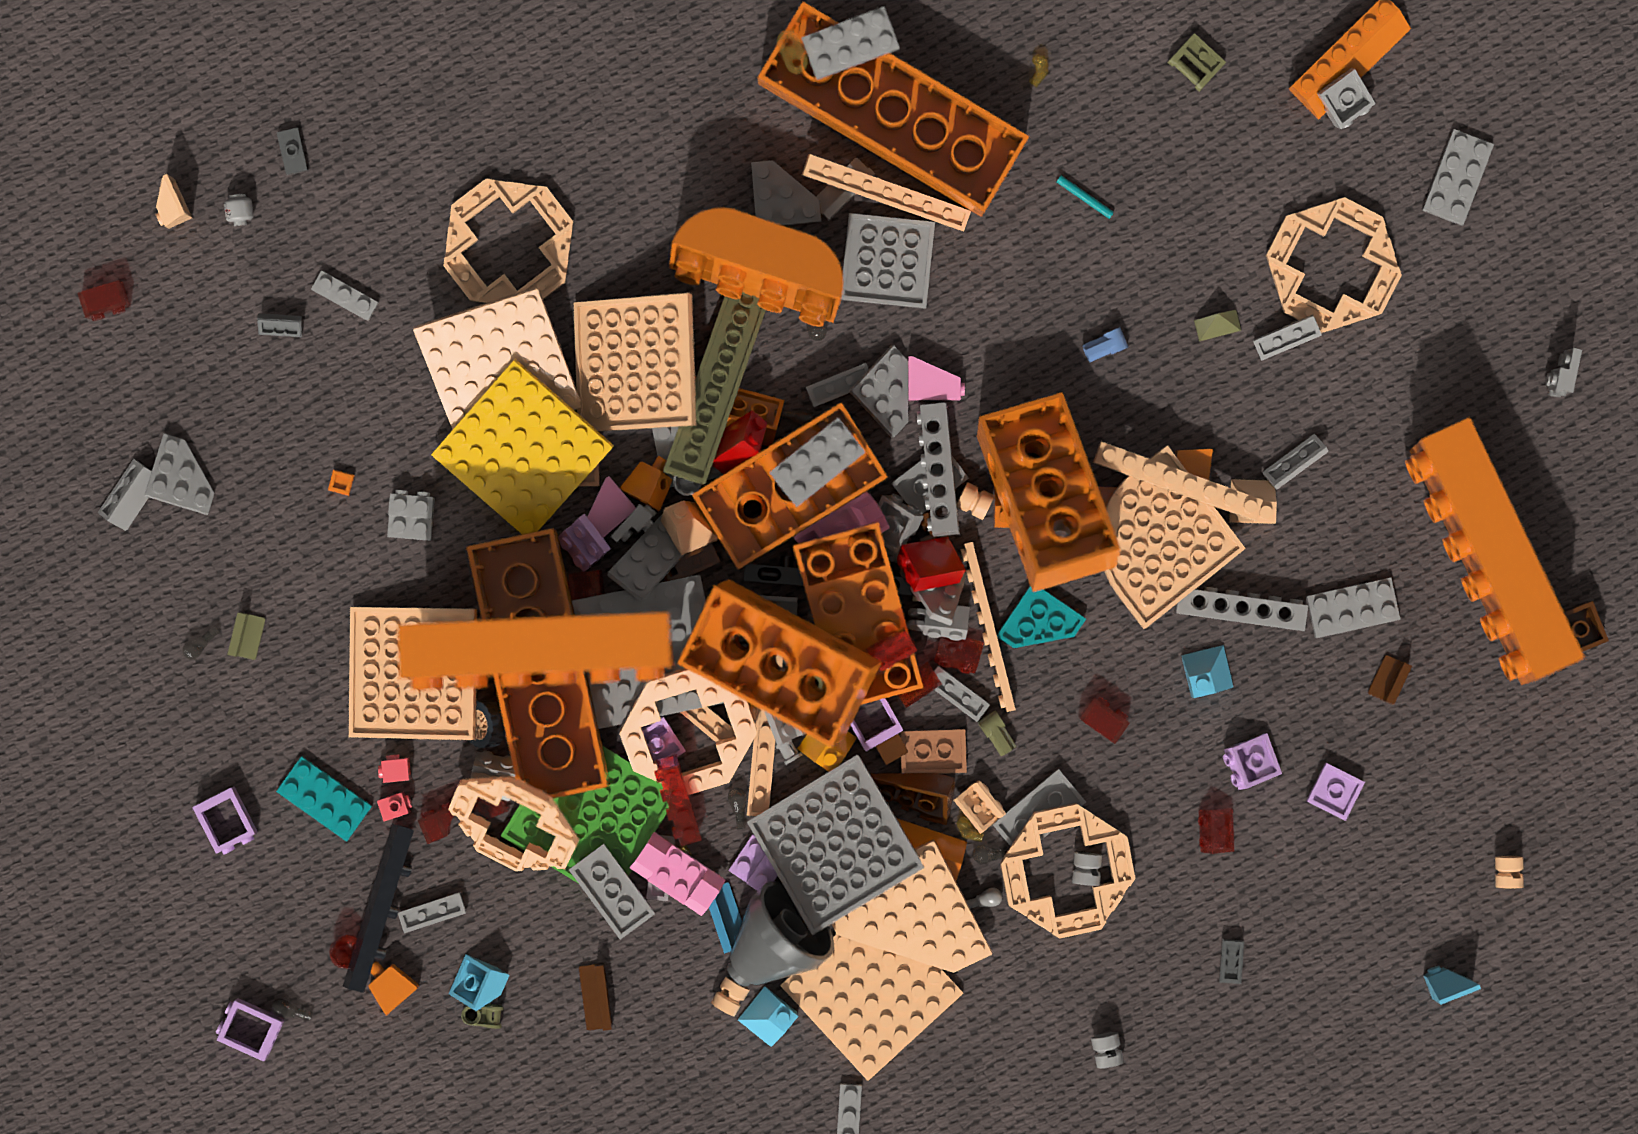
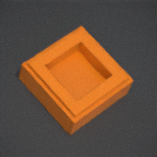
M333 469L328 490L350 496L355 475Z

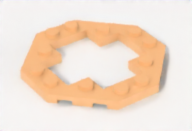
M485 179L451 205L443 266L470 301L489 303L538 287L542 299H545L566 283L573 221L547 187ZM499 197L512 213H515L531 201L556 234L539 247L552 265L518 291L505 274L487 287L462 255V252L478 241L466 222Z
M1345 197L1286 216L1266 253L1284 313L1297 320L1314 315L1322 333L1382 314L1402 276L1396 262L1391 240L1388 237L1384 218ZM1336 218L1372 237L1362 257L1381 267L1362 303L1342 294L1334 312H1331L1296 294L1305 274L1286 263L1305 227L1325 236L1333 219Z
M686 668L666 673L665 679L647 680L640 696L637 697L629 716L619 730L634 772L686 795L729 783L757 734V728L747 701ZM696 689L703 708L724 701L735 736L716 742L721 761L681 773L675 755L653 761L642 726L661 721L655 701Z
M512 776L462 779L449 806L451 814L459 818V825L466 836H471L474 840L473 846L476 851L514 871H523L524 868L531 867L532 870H547L549 866L565 869L579 841L551 796ZM505 795L542 814L537 827L556 836L549 852L543 850L540 846L529 843L525 852L522 853L518 849L500 842L497 838L487 835L486 832L490 822L481 816L471 813L478 796L498 806L502 796Z
M1077 803L1033 812L1000 862L1008 905L1059 939L1101 930L1111 912L1115 910L1123 898L1125 891L1135 880L1128 837ZM1081 826L1085 846L1102 842L1106 843L1113 882L1092 886L1096 907L1055 916L1050 895L1030 899L1022 860L1043 855L1039 834Z

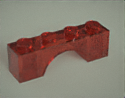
M478 796L473 811H477L487 819L508 812L509 808L506 800L501 799L497 806ZM451 802L441 805L442 810L434 812L431 809L421 813L422 818L418 819V823L427 844L449 835L450 824L455 817L449 811Z

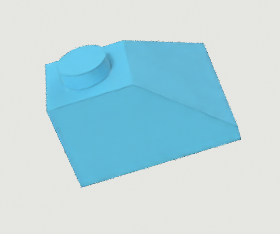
M1223 645L1181 655L1192 698L1233 688Z
M465 954L449 995L477 1011L502 994L509 974L493 965Z
M1440 966L1428 969V973L1423 975L1432 999L1440 1005L1481 989L1480 985L1473 980L1444 967L1440 968Z
M764 986L738 1018V1021L772 1047L797 1019L798 1012Z

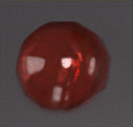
M354 935L340 936L331 943L329 955L331 962L336 967L348 969L357 940Z

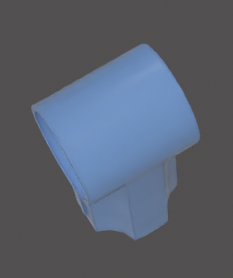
M1119 327L1104 334L1101 338L1086 343L1082 347L1090 363L1110 353L1111 355L1129 346Z

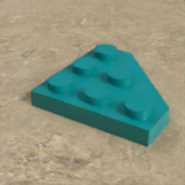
M1030 585L998 632L997 637L1013 648L1075 637L1086 618L1043 589L1033 592Z

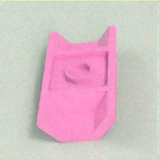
M866 491L793 537L798 543H803L875 522L879 523L881 533L888 530L890 526L874 498Z
M653 832L639 856L630 866L632 870L646 878L650 883L701 916L709 908L726 879L655 832Z

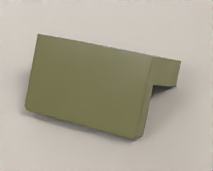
M238 612L227 655L255 660L266 619Z

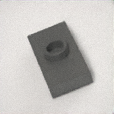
M299 128L277 132L286 175L308 171Z
M258 313L259 335L302 337V316Z
M1222 939L1219 971L1220 983L1241 984L1244 940Z

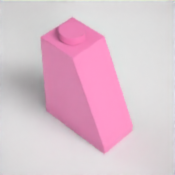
M908 356V401H960L961 396H965V383H961L960 377L913 356Z
M608 476L587 518L604 539L624 522L636 507Z

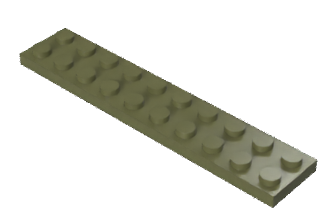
M742 292L740 299L724 297L695 379L696 425L679 426L663 472L705 486L766 312L765 309L758 306L759 298Z

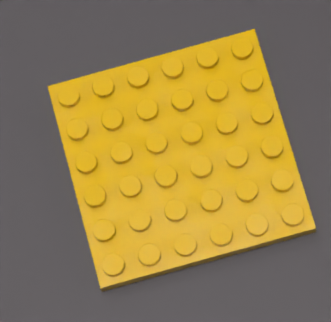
M515 359L431 455L524 535L538 532L614 445Z

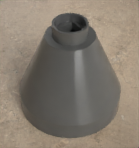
M768 882L749 901L730 954L731 962L727 966L728 972L736 983L743 987H748L751 984L760 985L817 969L834 951V940L831 930L828 926L812 935L783 883Z

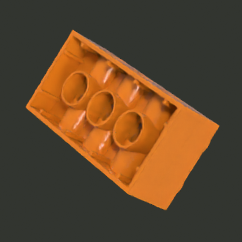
M1063 393L980 416L977 439L1032 591H1039L1115 568L1121 548ZM1034 453L1037 454L1039 458L1033 459L1030 458L1027 454ZM1050 492L1054 495V497L1047 498L1043 496L1041 493ZM1065 531L1069 536L1061 537L1055 532Z
M840 403L692 495L737 569H740L888 477L844 405ZM839 418L865 453L796 507L790 498L781 492L779 484L769 472ZM756 500L762 505V513L758 518L750 519L744 515L743 507L746 502Z
M727 580L714 586L677 664L820 742L833 747L845 738L882 661L741 585ZM739 634L747 639L748 648L740 644ZM777 655L783 657L786 661V669L778 665ZM815 676L820 677L825 682V689H821L816 685Z

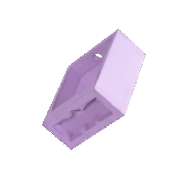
M886 698L880 699L893 722L892 726L865 740L854 719L851 723V727L865 751L903 731Z
M235 786L192 807L216 854L222 851L224 855L235 849L234 844L241 841L244 845L254 840L253 835L258 833ZM231 798L247 832L220 845L204 811Z
M239 998L234 1003L230 1001L225 1011V1014H228L225 1022L221 1021L216 1031L219 1034L217 1041L264 1062L270 1054L285 1019ZM238 1008L272 1023L260 1051L226 1036Z

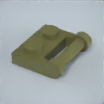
M1195 33L1168 61V64L1172 67L1175 66L1184 74L1199 92L1226 63ZM1183 55L1205 74L1203 79L1198 77L1180 60Z

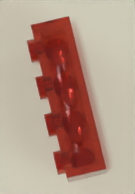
M677 754L656 760L657 770L654 771L657 783H662L663 789H660V794L663 802L667 801L669 808H666L668 820H673L675 825L671 827L674 839H679L681 846L701 841L700 828Z

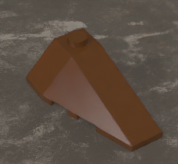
M937 773L870 774L886 802L894 800L902 805L901 809L907 812L911 808L921 813L920 818L947 825L955 790L954 777Z

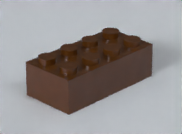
M1585 601L1563 610L1582 652L1609 641L1593 601Z

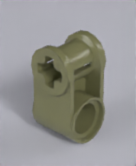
M486 1004L476 1011L478 1016L475 1019H469L465 1014L468 1009L472 1008L467 1005L463 1008L461 1017L465 1024L494 1029L502 1028L500 1018L501 1010H504V1006Z

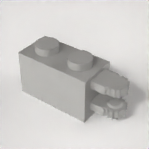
M957 606L951 626L929 618L926 608H910L908 610L909 617L924 619V621L909 620L907 628L923 631V635H928L931 638L947 637L955 641L966 640L970 607Z

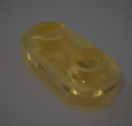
M790 30L783 31L777 39L778 48L787 69L793 74H800L805 71L808 65L806 54L798 35ZM790 39L793 43L791 46H786L784 41ZM795 59L800 60L801 64L800 66L795 67L792 64V62Z

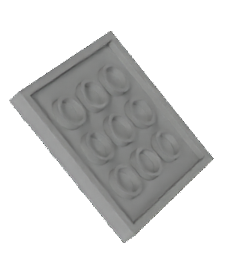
M849 213L841 300L926 309L935 222Z

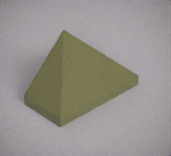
M1236 310L1194 320L1199 342L1241 331Z

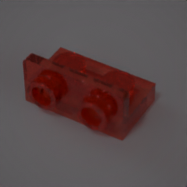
M904 627L866 648L869 655L882 661L878 669L879 672L891 668L898 661L909 658L914 652L918 651L914 641L910 638Z
M941 637L934 662L942 667H952L959 669L963 673L975 674L984 642L967 637L966 640L961 639L958 641Z
M928 662L917 665L923 688L898 694L906 708L942 685Z
M1232 808L1199 810L1198 824L1200 826L1199 845L1201 852L1211 854L1234 852Z

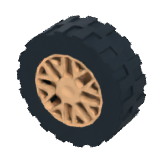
M493 699L476 701V740H469L470 743L480 749L500 745L505 738L506 731L499 703Z

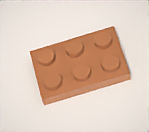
M965 729L900 732V737L908 750L907 754L901 756L902 773H967Z

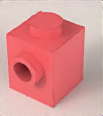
M399 754L386 756V760H382L381 765H378L379 778H383V783L410 780L409 757L399 758Z
M404 791L377 801L383 821L411 812L410 808L413 807L409 795L405 796Z

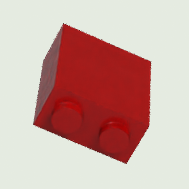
M751 410L724 429L712 466L725 475L760 452L768 422Z
M948 537L904 544L897 555V563L902 568L906 581L911 585L914 592L958 584L966 570Z

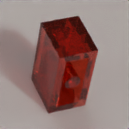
M120 280L78 292L84 316L87 319H92V321L102 320L105 318V314L113 312V315L126 312L125 308L131 307L124 283Z
M1093 697L1078 719L1116 744L1130 724L1126 720L1128 716L1118 709L1114 712L1108 708L1110 703L1099 697L1097 700Z

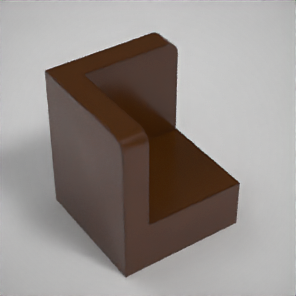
M899 734L876 746L886 765L908 753Z

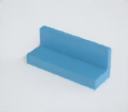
M726 882L709 906L724 954L732 951L742 923L730 884Z

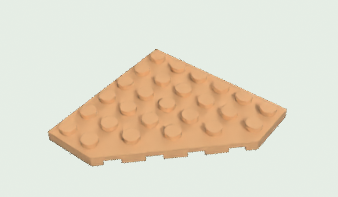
M934 839L914 848L925 868L832 923L836 934L953 973L992 955V950Z

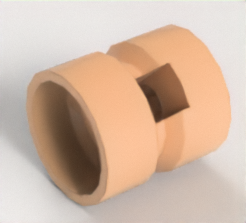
M967 482L957 501V508L965 512L971 510L973 516L983 520L995 495L985 490L979 492L978 487Z
M1496 856L1495 869L1499 871L1495 875L1496 888H1524V876L1520 873L1523 870V857Z
M725 976L720 985L721 992H716L711 1004L721 1011L735 1016L741 1006L739 1002L744 1001L750 989L739 985L731 977Z

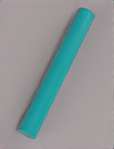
M1062 175L1057 180L1059 185L1108 219L1113 215L1114 211Z

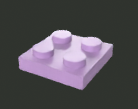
M1325 763L1306 801L1346 821L1365 782Z

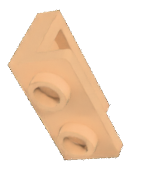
M978 780L966 788L954 801L981 834L1006 813L1001 803L995 800L989 793V788Z

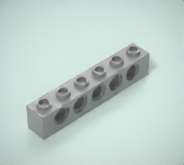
M947 404L920 405V412H917L918 425L922 424L923 432L919 433L920 446H924L925 454H921L922 467H926L927 475L923 476L924 489L928 488L929 497H925L926 510H930L931 518H927L928 531H932L934 537L960 534ZM933 422L938 423L939 429L936 432L928 431L929 424ZM933 444H940L942 446L941 451L936 454L930 452V447ZM935 465H941L944 467V470L941 474L935 475L932 473V468ZM943 486L946 489L945 494L936 496L934 494L935 488ZM939 508H946L948 513L945 517L939 518L936 516V511Z
M1205 587L1204 591L1193 590L1178 602L1174 608V613L1299 631H1305L1308 605H1303V600L1290 599V603L1281 602L1282 597L1269 596L1268 600L1260 599V594L1247 593V597L1238 596L1239 591L1226 590V594L1217 593V588ZM1196 595H1201L1204 599L1201 607H1196L1193 604V599ZM1218 598H1222L1225 601V607L1222 610L1215 608L1214 603ZM1239 601H1243L1246 604V610L1243 613H1239L1236 610V604ZM1261 604H1265L1268 608L1265 616H1260L1257 612V608ZM1282 607H1286L1289 610V616L1286 619H1281L1279 616V610Z

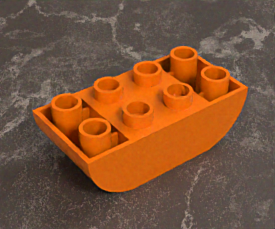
M716 208L703 211L690 218L679 229L672 242L669 268L676 270L675 278L689 285H699L701 279L718 284L716 291L732 299H740L742 292L751 296L754 295L759 298L757 302L759 307L774 313H781L783 307L799 311V319L809 325L821 327L824 325L825 320L834 323L843 292V274L835 254L818 238L733 209Z
M875 522L793 545L815 626L882 661L861 705L923 688L879 523Z

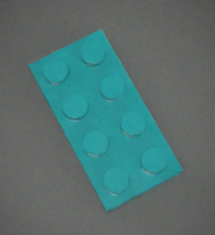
M303 756L300 757L276 791L346 842L372 808L371 804Z

